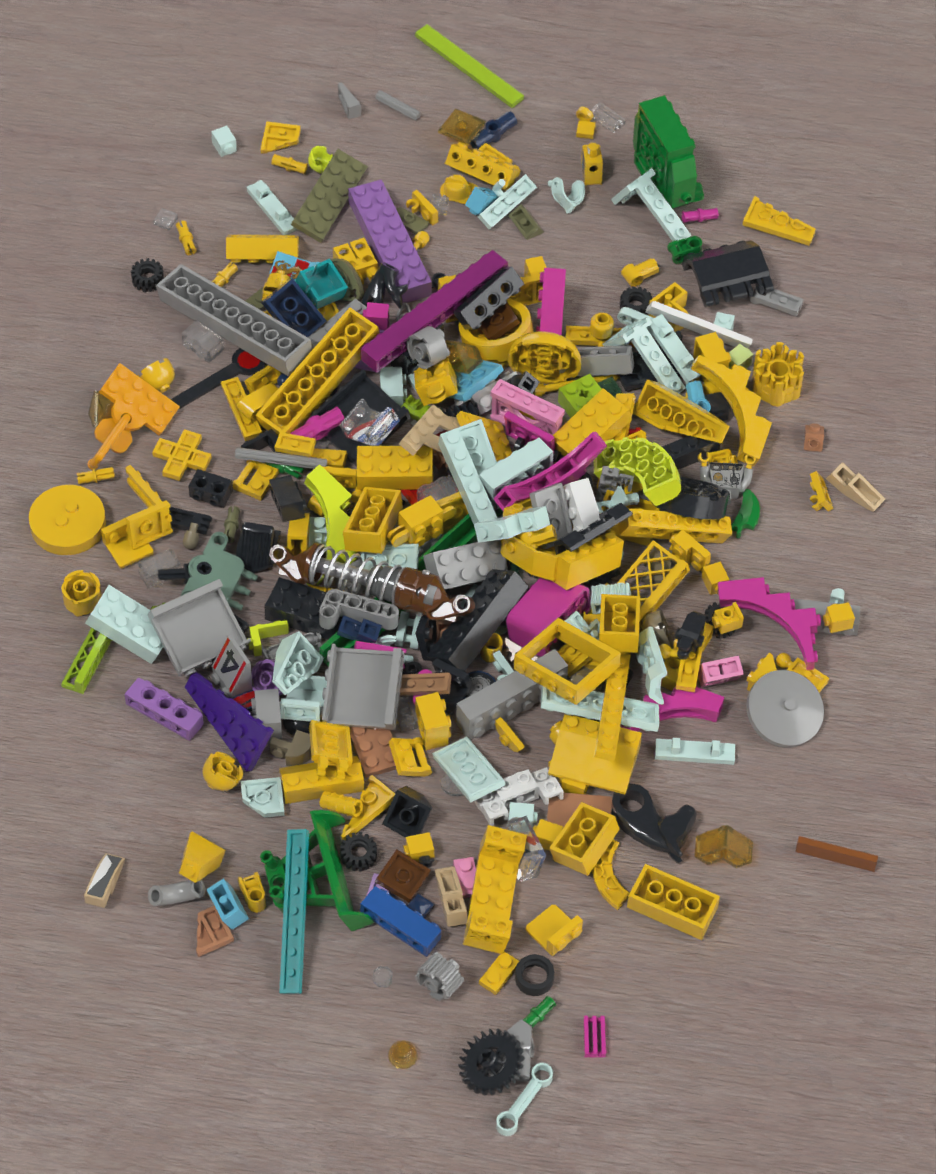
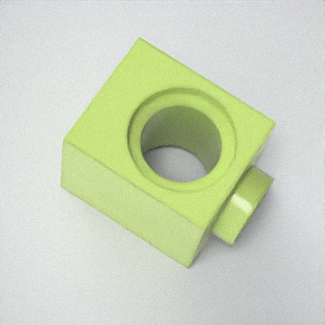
M741 344L729 352L731 357L729 369L734 364L743 366L745 369L752 365L753 353Z

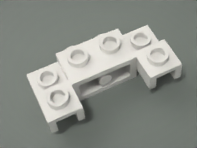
M546 767L530 773L529 769L503 778L505 786L474 802L485 816L489 825L493 826L494 819L503 816L504 820L509 819L508 810H510V802L528 803L539 799L540 795L544 804L547 805L549 804V798L558 796L561 800L564 799L557 779L548 775L549 770Z

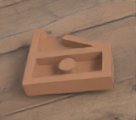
M215 906L198 913L196 948L198 957L234 941L229 927L222 921Z

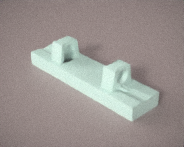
M262 180L247 186L248 194L283 235H288L298 230L291 226L294 218Z
M660 314L652 319V323L647 328L686 384L700 377L701 374L691 369L695 361L685 348L664 316Z
M673 738L672 740L656 739L655 760L734 765L735 744L720 743L717 740L700 742L680 740V738Z

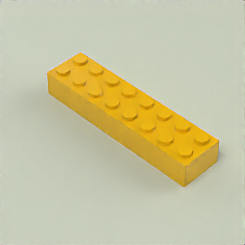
M349 307L258 411L256 418L259 425L266 430L272 429L278 436L280 432L289 434L302 427L312 412L323 404L361 360V348L364 344L375 339L380 333L378 326Z

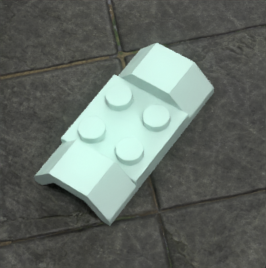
M648 627L639 633L638 653L635 654L638 663L643 665V673L646 674L645 686L649 697L658 704H664L660 687L661 679L667 675V670L653 627Z

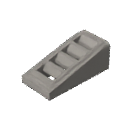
M342 82L338 83V96L347 118L360 117L361 104Z

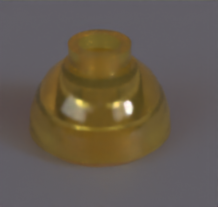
M399 1040L390 1047L388 1059L394 1067L406 1069L415 1064L417 1050L411 1042Z

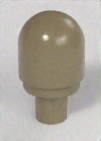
M191 523L189 531L186 530V533H184L183 545L187 549H194L198 545L199 533H197L198 524Z

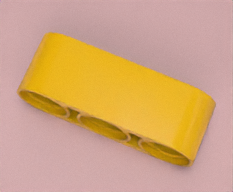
M273 382L268 383L245 396L238 403L237 408L249 420H253L256 418L258 411L279 388Z

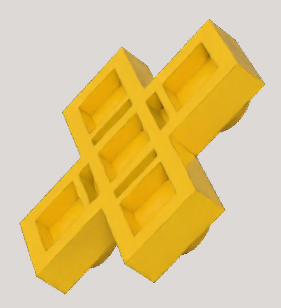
M184 429L177 443L159 438L152 454L153 457L167 461L162 471L163 476L180 481L187 467L206 471L212 456L210 453L197 450L202 439L201 434Z

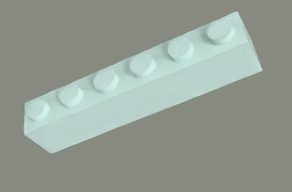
M458 428L440 434L438 445L473 524L497 519Z

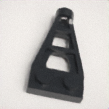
M445 590L448 596L450 597V590ZM421 616L415 635L422 659L430 661L427 655L431 651V647L436 644L437 626L436 621L429 619L427 616Z

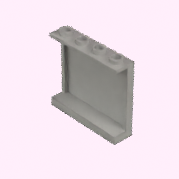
M220 579L151 609L147 614L179 677L184 674L188 677L195 673V669L199 667L205 669L213 665V661H215L226 637L230 634L242 651L248 648L247 645L251 642L250 638L246 639L221 590L223 585Z
M332 644L331 650L328 651L327 655L329 669L325 671L327 685L326 688H323L322 693L324 707H321L320 718H322L323 722L349 727L395 730L405 656L401 648H394L393 651L337 648L335 644Z

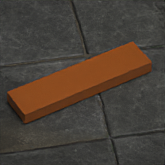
M802 836L798 838L795 851L872 872L875 871L878 859L877 855Z

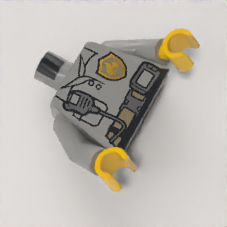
M706 452V460H703L701 453H699L698 460L702 464L700 466V479L719 485L718 489L721 491L722 489H727L730 492L728 505L731 504V499H737L739 493L744 492L751 483L752 465L756 462L755 455L753 462L747 461L748 454L745 456L747 465L744 467V464L709 462L707 465V461L710 459L709 452Z

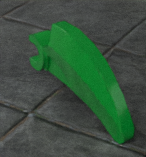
M749 489L743 492L741 508L731 524L732 531H736V538H740L743 529L754 530L759 521V501Z

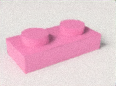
M474 858L453 860V866L456 869L463 898H469L472 894L476 872Z

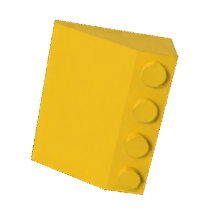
M564 714L548 775L626 795L640 748L642 733L620 727L616 757L614 762L594 757L600 722Z

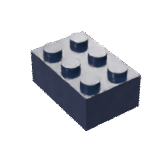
M293 278L288 279L261 302L273 318L306 337H309L327 322Z

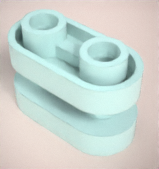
M401 611L395 646L403 647L404 642H410L411 649H419L415 632L421 616L416 615L415 619L409 618V612ZM408 626L413 627L412 635L406 634Z

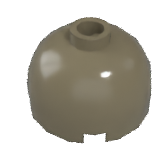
M662 610L647 614L641 622L642 629L639 630V633L648 627H653L658 645L668 644L672 646L671 634L668 633V624Z

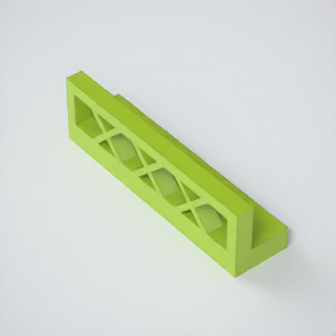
M91 627L61 683L63 688L84 694L112 641L110 638L100 633L95 640L94 634L96 630ZM93 646L89 655H87L86 649ZM84 662L81 670H79L77 665ZM76 677L75 685L68 683L71 678Z

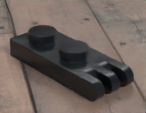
M174 507L169 508L172 528L189 531L190 524L196 523L198 524L197 533L207 534L210 522L212 521L211 516Z

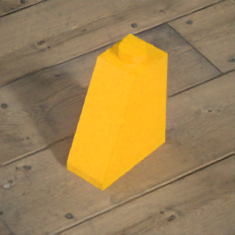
M305 513V518L289 521L287 548L290 549L294 556L308 549L310 513Z
M190 832L179 874L197 883L220 867L226 850L195 832Z

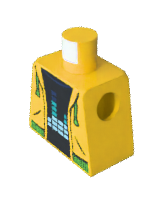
M596 143L583 145L580 161L584 184H602L603 161L600 145ZM594 166L595 171H590V167Z

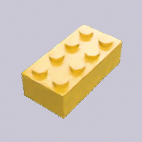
M603 388L552 435L555 438V450L561 451V455L565 457L592 432H597L603 441L613 439L632 421L629 409Z
M422 445L413 456L402 446H357V490H363L364 487L394 490L433 489V448Z
M364 487L343 530L345 550L373 554L383 553L388 542L387 534L394 529L399 518V512L403 509L401 490Z
M645 864L628 895L627 908L702 940L718 909L720 896Z

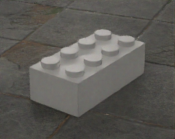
M501 540L475 542L423 556L426 570L440 577L445 590L482 582L485 580L487 573L492 569L508 570L506 560L500 553Z

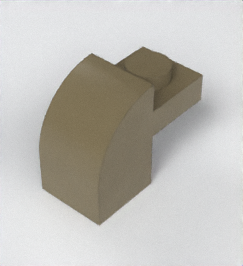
M297 730L291 743L272 737L270 741V754L278 758H285L286 766L304 764L311 758L310 734Z

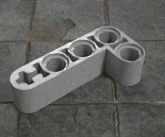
M331 589L326 593L319 610V623L324 629L334 628L339 617H343V615L360 622L363 619H367L382 625L381 628L386 630L395 629L399 621V610L395 605L338 589Z

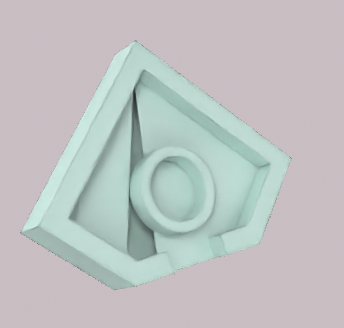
M281 777L241 781L244 804L264 818L285 816Z

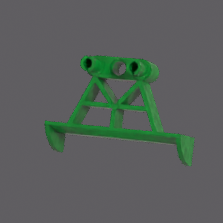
M328 810L310 811L314 830L309 834L306 906H336L338 916L352 932L373 924V918L368 914L354 911L331 829L345 823L344 817L339 813ZM319 844L324 862L313 866L309 852ZM266 850L260 854V859L265 865L270 886L269 894L273 898L275 906L283 913L286 855L280 859ZM327 875L333 895H321L316 879Z

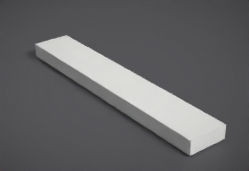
M652 301L647 306L645 312L656 317L662 314L667 321L702 335L716 332L723 343L733 347L741 344L748 348L752 344V338L656 301Z

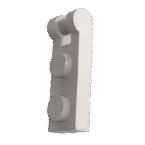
M756 287L754 289L755 293L750 297V301L754 304L760 303L797 316L804 300L776 289L772 292L759 294Z

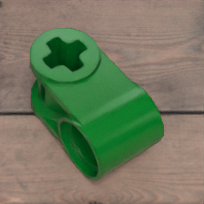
M691 236L670 242L667 245V250L673 256V263L681 264L684 256L687 254L702 252V239L698 236Z

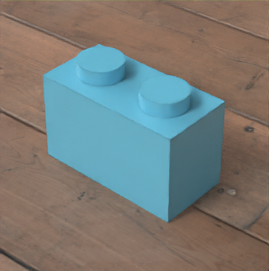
M224 878L206 889L222 921L231 930L249 919L234 888Z

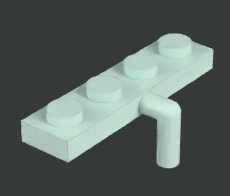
M526 174L505 193L501 190L505 185V180L500 179L492 187L493 192L499 198L478 216L489 230L537 188Z

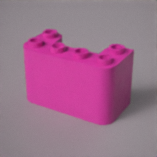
M540 577L535 584L530 586L529 591L518 600L517 604L505 617L509 639L524 647L557 618L565 621L575 611H578L579 614L584 612L588 614L592 609L589 588L579 584L565 590L553 581ZM557 638L551 641L536 655L541 657L550 652V646L552 642H557Z

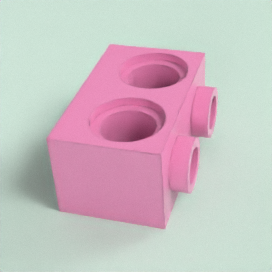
M739 656L702 663L699 666L698 672L701 687L738 680L744 674Z

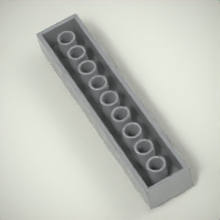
M182 264L156 285L160 301L287 376H290L313 350L311 340L308 337Z

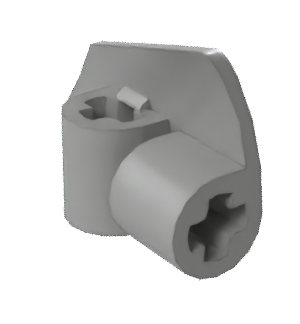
M521 1019L507 1031L509 1035L513 1034L516 1040L520 1041V1047L524 1049L521 1055L525 1059L520 1062L524 1067L518 1069L521 1075L514 1077L516 1081L523 1082L528 1081L530 1078V1059L534 1055V1042L531 1037L532 1027ZM505 1056L502 1058L503 1062L506 1061Z

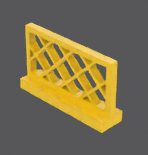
M654 540L618 582L625 583L629 578H636L637 586L630 587V590H637L638 596H640V590L651 588V595L648 598H640L639 627H641L643 618L647 614L657 611L690 571L687 562L680 560ZM655 547L660 551L661 557L650 559L649 553ZM673 560L677 563L672 569L664 568V561ZM661 561L662 570L651 571L650 563ZM648 563L649 572L638 573L637 567L640 564ZM663 574L661 583H652V575ZM649 576L650 584L639 586L638 577Z

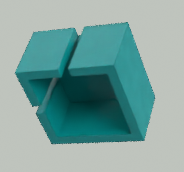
M330 258L316 264L315 268L311 266L300 271L295 281L317 309L343 298L348 289V286Z

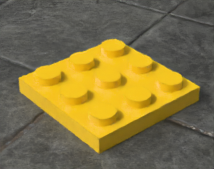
M463 411L456 415L460 427L482 419L497 462L512 454L504 427L500 422Z

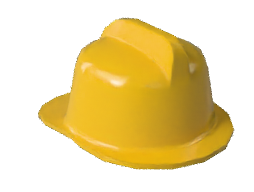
M452 175L446 177L445 183L440 187V194L446 200L466 204L473 189L478 186L467 182L461 175Z

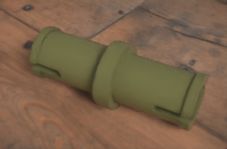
M232 506L228 508L227 519L224 521V534L228 537L227 543H229L230 537L231 543L235 541L236 530L239 528L238 518L240 509L234 506L233 512Z

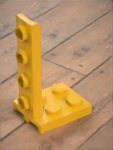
M129 465L125 468L129 476L127 484L148 507L126 517L129 546L132 549H136L173 533V529L170 524L172 518L169 514L170 504L168 501L162 502L158 493L151 489L148 481L143 480L140 472Z

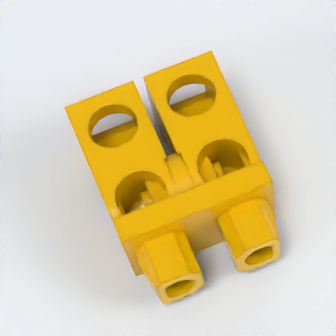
M365 237L350 242V246L346 243L333 248V259L347 260L356 270L362 285L364 284V278L368 277L370 281L378 270V262ZM362 244V247L355 248L357 245ZM341 250H345V253L339 254Z

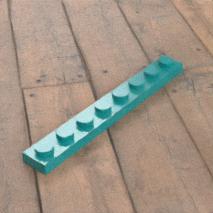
M307 829L287 830L280 994H302L309 830Z

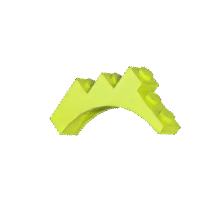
M319 464L306 476L304 484L314 494L321 506L327 530L326 547L331 546L336 554L340 550H345L343 530L350 517L344 511L351 505L352 494ZM327 550V559L329 560L332 559L331 550ZM345 550L348 553L349 558L353 554L358 553L354 551ZM340 554L336 558V562L345 564V554ZM354 557L351 560L350 564L355 562L357 560V557ZM322 574L320 580L316 583L317 585L323 582L325 574Z

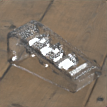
M409 695L399 696V703L406 701L405 703L398 704L397 725L401 733L417 729L419 726L418 718Z

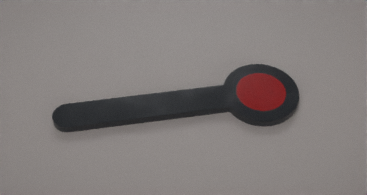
M239 348L234 352L231 364L178 394L171 400L179 405V409L220 386L222 381L232 379L238 374L254 375L265 368L266 363Z

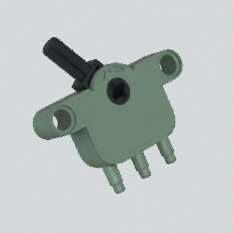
M223 532L213 533L203 554L194 557L189 563H184L183 568L159 569L157 572L159 580H184L186 586L181 596L220 579L223 585L221 590L229 606L238 610H242L243 605L231 599L234 592L236 591L247 596L251 592L246 587L239 585L241 577L256 581L258 575L244 569V563L239 557L225 551L228 537Z

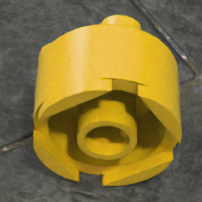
M83 570L69 573L64 578L61 586L66 609L77 617L92 613L102 596L98 577L91 572L86 573Z

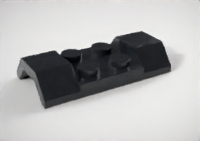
M622 503L610 507L599 514L600 520L592 522L588 525L589 527L578 532L574 530L554 541L556 555L566 550L571 552L631 516L632 512Z

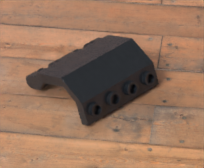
M752 240L739 241L732 245H722L716 249L709 248L699 253H689L683 258L682 267L684 271L687 270L688 265L692 266L699 285L700 297L705 308L720 303L718 292L722 293L727 303L730 300L735 301L747 298V296H753L751 284H755L759 294L774 291L769 269L761 248Z

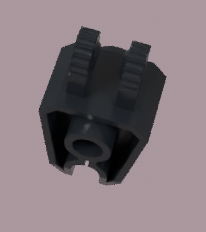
M692 611L687 614L681 628H677L675 639H677L676 647H679L677 652L679 659L686 660L691 652L695 653L698 646H702L706 622L705 614Z

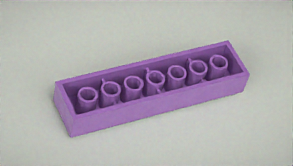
M382 179L349 188V204L378 265L380 266L382 262H385L399 270L395 282L396 286L408 284V290L402 295L403 302L408 303L429 297L432 292V282Z

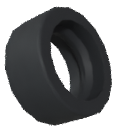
M532 954L525 956L516 966L515 982L517 987L526 995L540 996L545 994L553 986L554 967L550 960L542 955ZM531 966L541 967L546 971L547 978L541 984H530L523 979L524 969Z

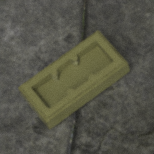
M402 207L397 209L406 230L415 235L420 231H424L429 225L428 221Z

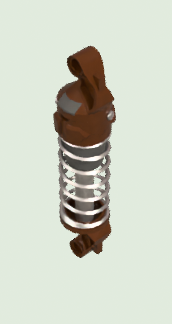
M318 542L296 556L292 554L289 548L282 545H275L270 550V558L280 567L278 574L289 576L296 583L314 585L320 580L322 574H325V588L330 587L333 578L336 577L339 578L338 590L343 591L347 581L353 582L351 589L353 594H358L362 584L366 586L365 597L371 598L376 596L381 602H391L398 609L416 613L417 616H427L434 621L449 620L456 622L458 616L469 614L475 608L474 600L468 596L459 595L450 599L440 577L430 573L428 570L421 571L410 567L402 568L400 565L392 567L386 561L376 565L372 557L362 561L361 556L357 553L349 558L345 550H340L335 554L331 546L326 547ZM280 550H283L284 555L281 559H279L278 552ZM327 550L332 552L331 560L327 559ZM342 553L346 557L345 564L336 562V558ZM354 557L359 558V568L350 565ZM368 561L373 563L370 571L363 569ZM466 599L468 606L462 610L461 602Z

